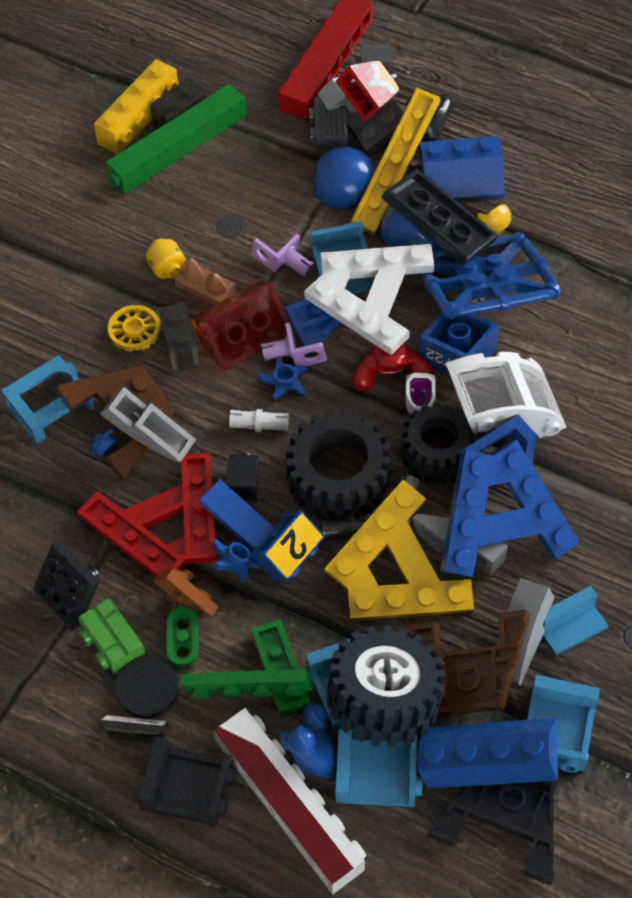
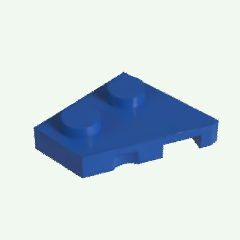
M307 299L285 307V313L302 347L322 343L341 323ZM313 352L306 353V356L312 355Z

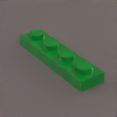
M306 669L181 674V687L195 699H208L210 695L239 698L241 694L269 697L272 693L283 692L289 696H300L305 691H313L314 679Z

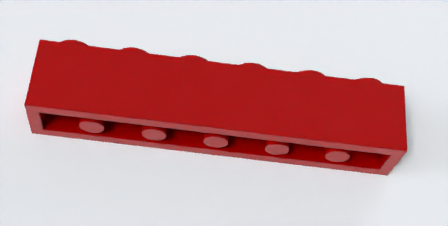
M341 0L336 2L333 13L324 20L319 34L314 35L311 46L302 53L299 64L296 68H292L285 85L282 84L280 86L277 99H279L281 112L304 120L309 119V108L314 107L313 98H319L317 93L332 78L337 76L371 23L373 2L368 0Z

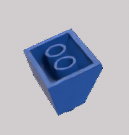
M499 136L420 142V172L456 201L505 196L503 154Z

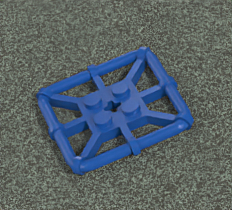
M522 233L497 237L496 241L484 251L506 247L500 255L491 254L485 258H480L477 255L464 266L459 262L454 263L441 260L452 256L442 248L433 249L434 271L452 275L453 277L438 279L432 273H420L426 292L432 295L439 310L444 314L445 318L449 319L498 309L500 312L508 311L509 307L548 299L554 300L560 295L561 288L549 270L547 260L539 255L532 243ZM523 249L530 262L511 266L510 261ZM539 274L545 284L520 279L519 277ZM461 289L462 293L453 302H448L443 294L446 291ZM512 292H521V293H522V294H516V295H511V296H507V295H506V293H512ZM492 297L491 300L470 303L475 299Z

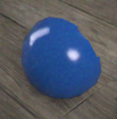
M350 147L333 148L324 153L317 164L314 185L315 197L323 204L337 209H347L359 204L376 171L373 161L362 151Z
M392 206L386 210L380 223V236L388 247L431 244L432 250L441 248Z

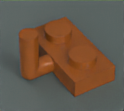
M174 568L159 571L153 582L167 592L166 599L168 602H178L183 607L192 609L198 619L214 615L218 606L211 601L212 597L209 593L201 588H196L190 583L194 576L191 571L187 569L181 571Z

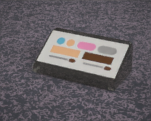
M106 715L99 720L98 726L103 738L154 743L156 737L167 739L169 723L164 720Z

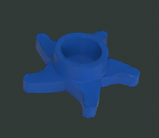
M279 356L276 359L274 372L269 374L260 373L259 380L275 387V393L272 398L274 401L280 399L287 391L297 392L300 396H304L305 389L298 381L300 375L307 373V367H293L289 364H284L282 357Z
M215 539L212 547L222 560L217 561L214 568L217 570H233L239 576L240 581L245 583L248 579V568L258 569L260 567L250 556L249 549L243 545L244 543L241 540L226 546Z

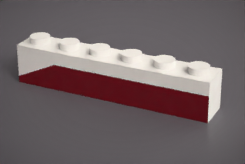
M244 708L214 729L215 741L224 754L232 755L233 765L237 767V771L333 895L365 871L364 858L366 854L356 840L350 842L343 833L345 827L341 820L335 814L330 816L324 809L325 802L318 791L314 788L309 790L303 782L305 776L295 763L290 765L284 758L286 753L281 744L276 739L271 741L265 734L266 727L259 716L256 714L251 716L247 709Z

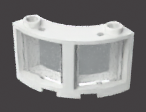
M498 352L497 357L485 358L483 353L446 363L473 434L498 428L517 415L529 425L539 438L556 435L562 429L567 428L541 366L529 357L527 360L521 359L518 353Z

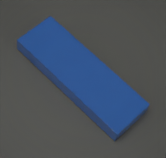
M221 480L199 501L201 506L252 551L256 549L274 528Z

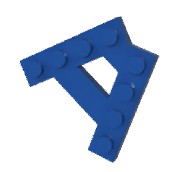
M517 440L511 441L493 455L467 449L461 450L440 571L473 577L479 546L537 535L551 559H558L579 543L576 535ZM505 483L520 509L484 516L489 486Z

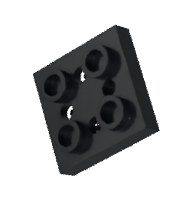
M60 541L51 545L33 590L70 629L80 626L78 619L87 612L100 583L99 573L93 566L86 567Z

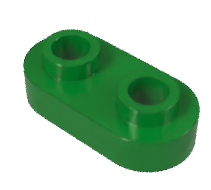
M188 607L176 608L167 617L166 651L170 664L177 669H188L199 658L198 617ZM183 623L189 625L186 629L178 628V626ZM181 652L189 653L185 658L178 657Z

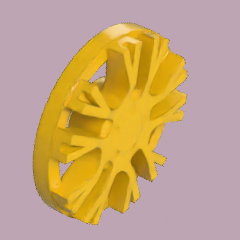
M130 305L119 309L111 316L108 322V334L115 347H118V349L122 348L125 352L129 351L132 353V350L143 349L144 351L145 348H150V344L156 343L160 333V322L157 314L150 308L141 305ZM129 312H135V316L130 317ZM142 312L148 314L145 319L140 318ZM122 315L126 318L124 322H120L117 319ZM154 330L153 334L148 333L147 331ZM117 335H123V336H122L121 338H119V339H117V338L115 337V336H117Z

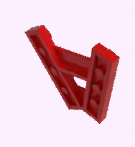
M210 452L186 454L181 461L182 484L125 510L120 509L97 491L77 511L78 517L154 577L157 576L159 571L171 568L182 570L189 564L217 562V554L212 547V543L216 539L214 516L199 504L200 499L212 488ZM183 512L185 536L166 544L147 530V528Z

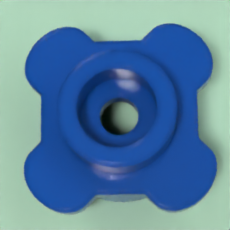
M112 428L106 433L103 431L99 432L91 441L93 445L91 449L93 450L90 454L92 456L97 453L103 458L114 448L118 440L112 436L114 431Z

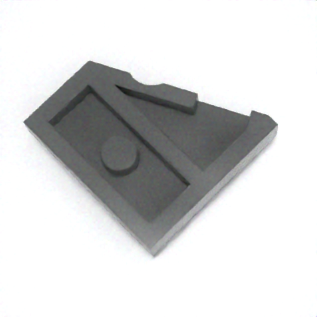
M397 101L386 103L365 122L358 112L346 115V120L366 152L372 155L391 140L404 114V110Z

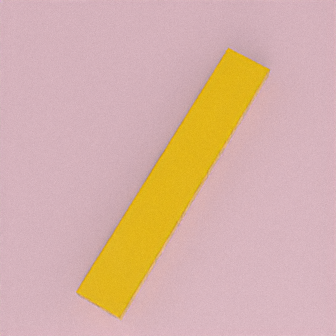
M416 87L351 220V223L362 222L365 232L375 236L381 220L390 206L381 197L385 190L403 179L440 103L441 97Z

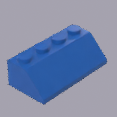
M556 717L429 727L427 733L419 740L417 771L428 789L558 780V719Z

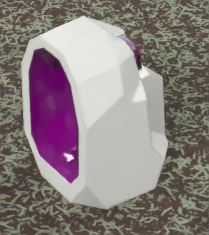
M412 373L407 375L406 407L410 414L415 410L420 412L421 406L428 405L429 408L433 407V403H435V375L429 373Z

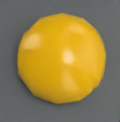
M503 204L498 205L486 214L478 213L477 218L497 235H500L510 224L511 213L509 208Z

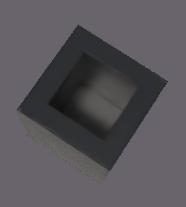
M249 453L229 454L226 485L244 501H257L260 474L259 456Z

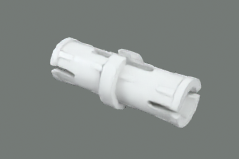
M257 409L256 411L230 410V428L255 429V432H262V430L288 432L289 413L263 412V409Z

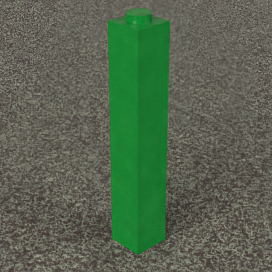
M230 84L224 86L106 161L108 171L106 177L112 187H118L124 194L133 190L247 116L245 97Z

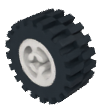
M374 626L365 629V635L362 636L359 631H356L350 635V642L346 639L340 642L338 651L335 650L332 656L327 688L328 708L332 707L331 716L333 720L341 719L340 728L345 733L353 729L355 731L354 739L360 742L366 736L371 738L370 745L379 746L380 740H388V747H396L398 739L403 738L405 744L414 742L415 733L421 738L427 733L428 725L433 726L439 712L444 688L445 670H442L443 661L441 657L434 658L436 649L431 644L423 647L424 638L418 634L412 639L407 637L409 630L400 628L398 634L391 632V626H383L382 632H376ZM383 670H388L387 686L390 687L389 691H385L386 676Z

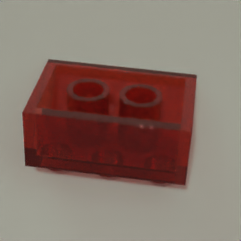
M258 281L190 318L201 344L222 371L263 349L261 347L262 343H270L285 338L287 335L285 323H290L273 283L268 281Z

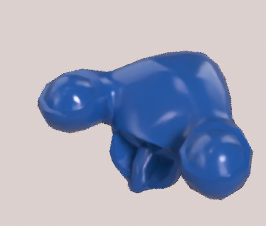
M314 701L309 702L302 713L304 727L300 725L293 730L281 732L278 737L281 738V745L284 750L291 751L297 766L304 775L311 774L326 780H332L337 773V753L334 743L328 734V714L324 706Z

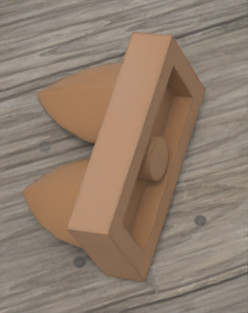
M193 258L187 259L184 262L182 271L174 279L176 287L220 309L236 290L234 282L200 266Z

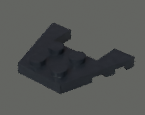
M555 781L466 786L456 800L452 801L445 809V812L437 822L431 825L427 837L456 848L467 817L533 842L522 875L551 886L554 879Z

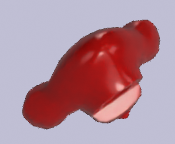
M372 343L364 359L354 370L351 383L356 390L363 392L371 390L374 386L376 372L393 374L402 372L407 368L410 374L429 373L433 375L434 370L429 361L416 354L405 343L392 355Z

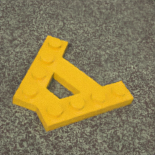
M404 480L399 483L324 568V572L348 591L350 621L474 611L471 579L440 581L413 533L408 521L426 502V498ZM386 547H388L407 584L378 586L369 566Z

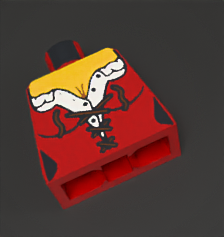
M379 61L351 65L336 80V83L364 122L399 92V87L396 85L398 82L397 74L392 70L386 71Z

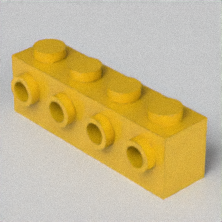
M155 59L94 123L98 145L115 154L121 153L153 119L151 104L179 85L177 69Z

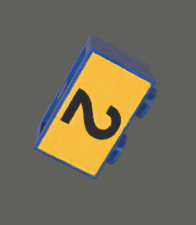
M302 511L287 512L250 556L273 581H289L300 572L301 568L299 566L305 559L312 557L318 551V544L325 536Z

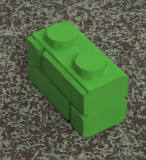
M111 599L103 601L95 609H90L79 617L81 629L78 631V634L87 647L90 645L94 646L97 651L94 654L95 659L103 670L109 668L112 674L117 676L127 663L135 658L146 656L144 645Z

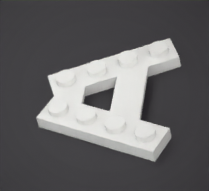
M422 244L321 253L322 275L304 291L305 299L392 355L409 339V330L389 318V313L404 275L434 272L432 245ZM375 277L366 302L345 289L349 279Z

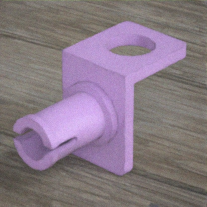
M298 234L278 253L257 238L253 241L252 256L273 272H276L282 265L287 264L301 274L302 277H306L307 273L309 274L314 266L313 262H310L297 252L301 237ZM259 249L263 250L268 255L269 259L265 258L260 253Z
M285 323L287 330L286 339L261 344L265 361L287 355L293 358L296 367L327 361L323 343L296 348L290 323ZM309 352L319 353L317 356L313 358L304 357V355Z

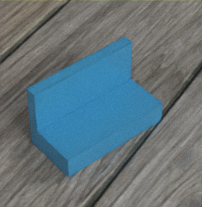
M591 586L550 607L543 622L545 632L542 638L555 656L608 629V624L595 607L598 595Z

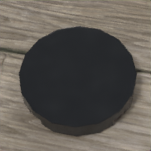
M154 656L138 657L127 663L119 672L115 684L117 698L123 709L134 717L144 719L154 718V715L164 714L169 711L177 701L180 690L178 676L172 665L162 658Z

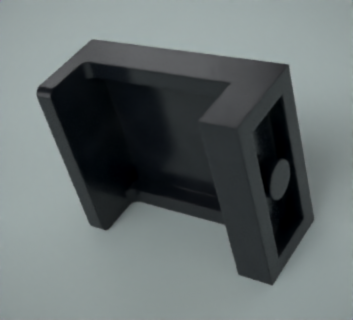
M156 737L137 797L140 810L217 827L219 817L224 818L227 812L229 798L225 797L228 786L233 787L237 775V767L233 765L232 755L225 754L224 759L181 750L170 747L169 740Z

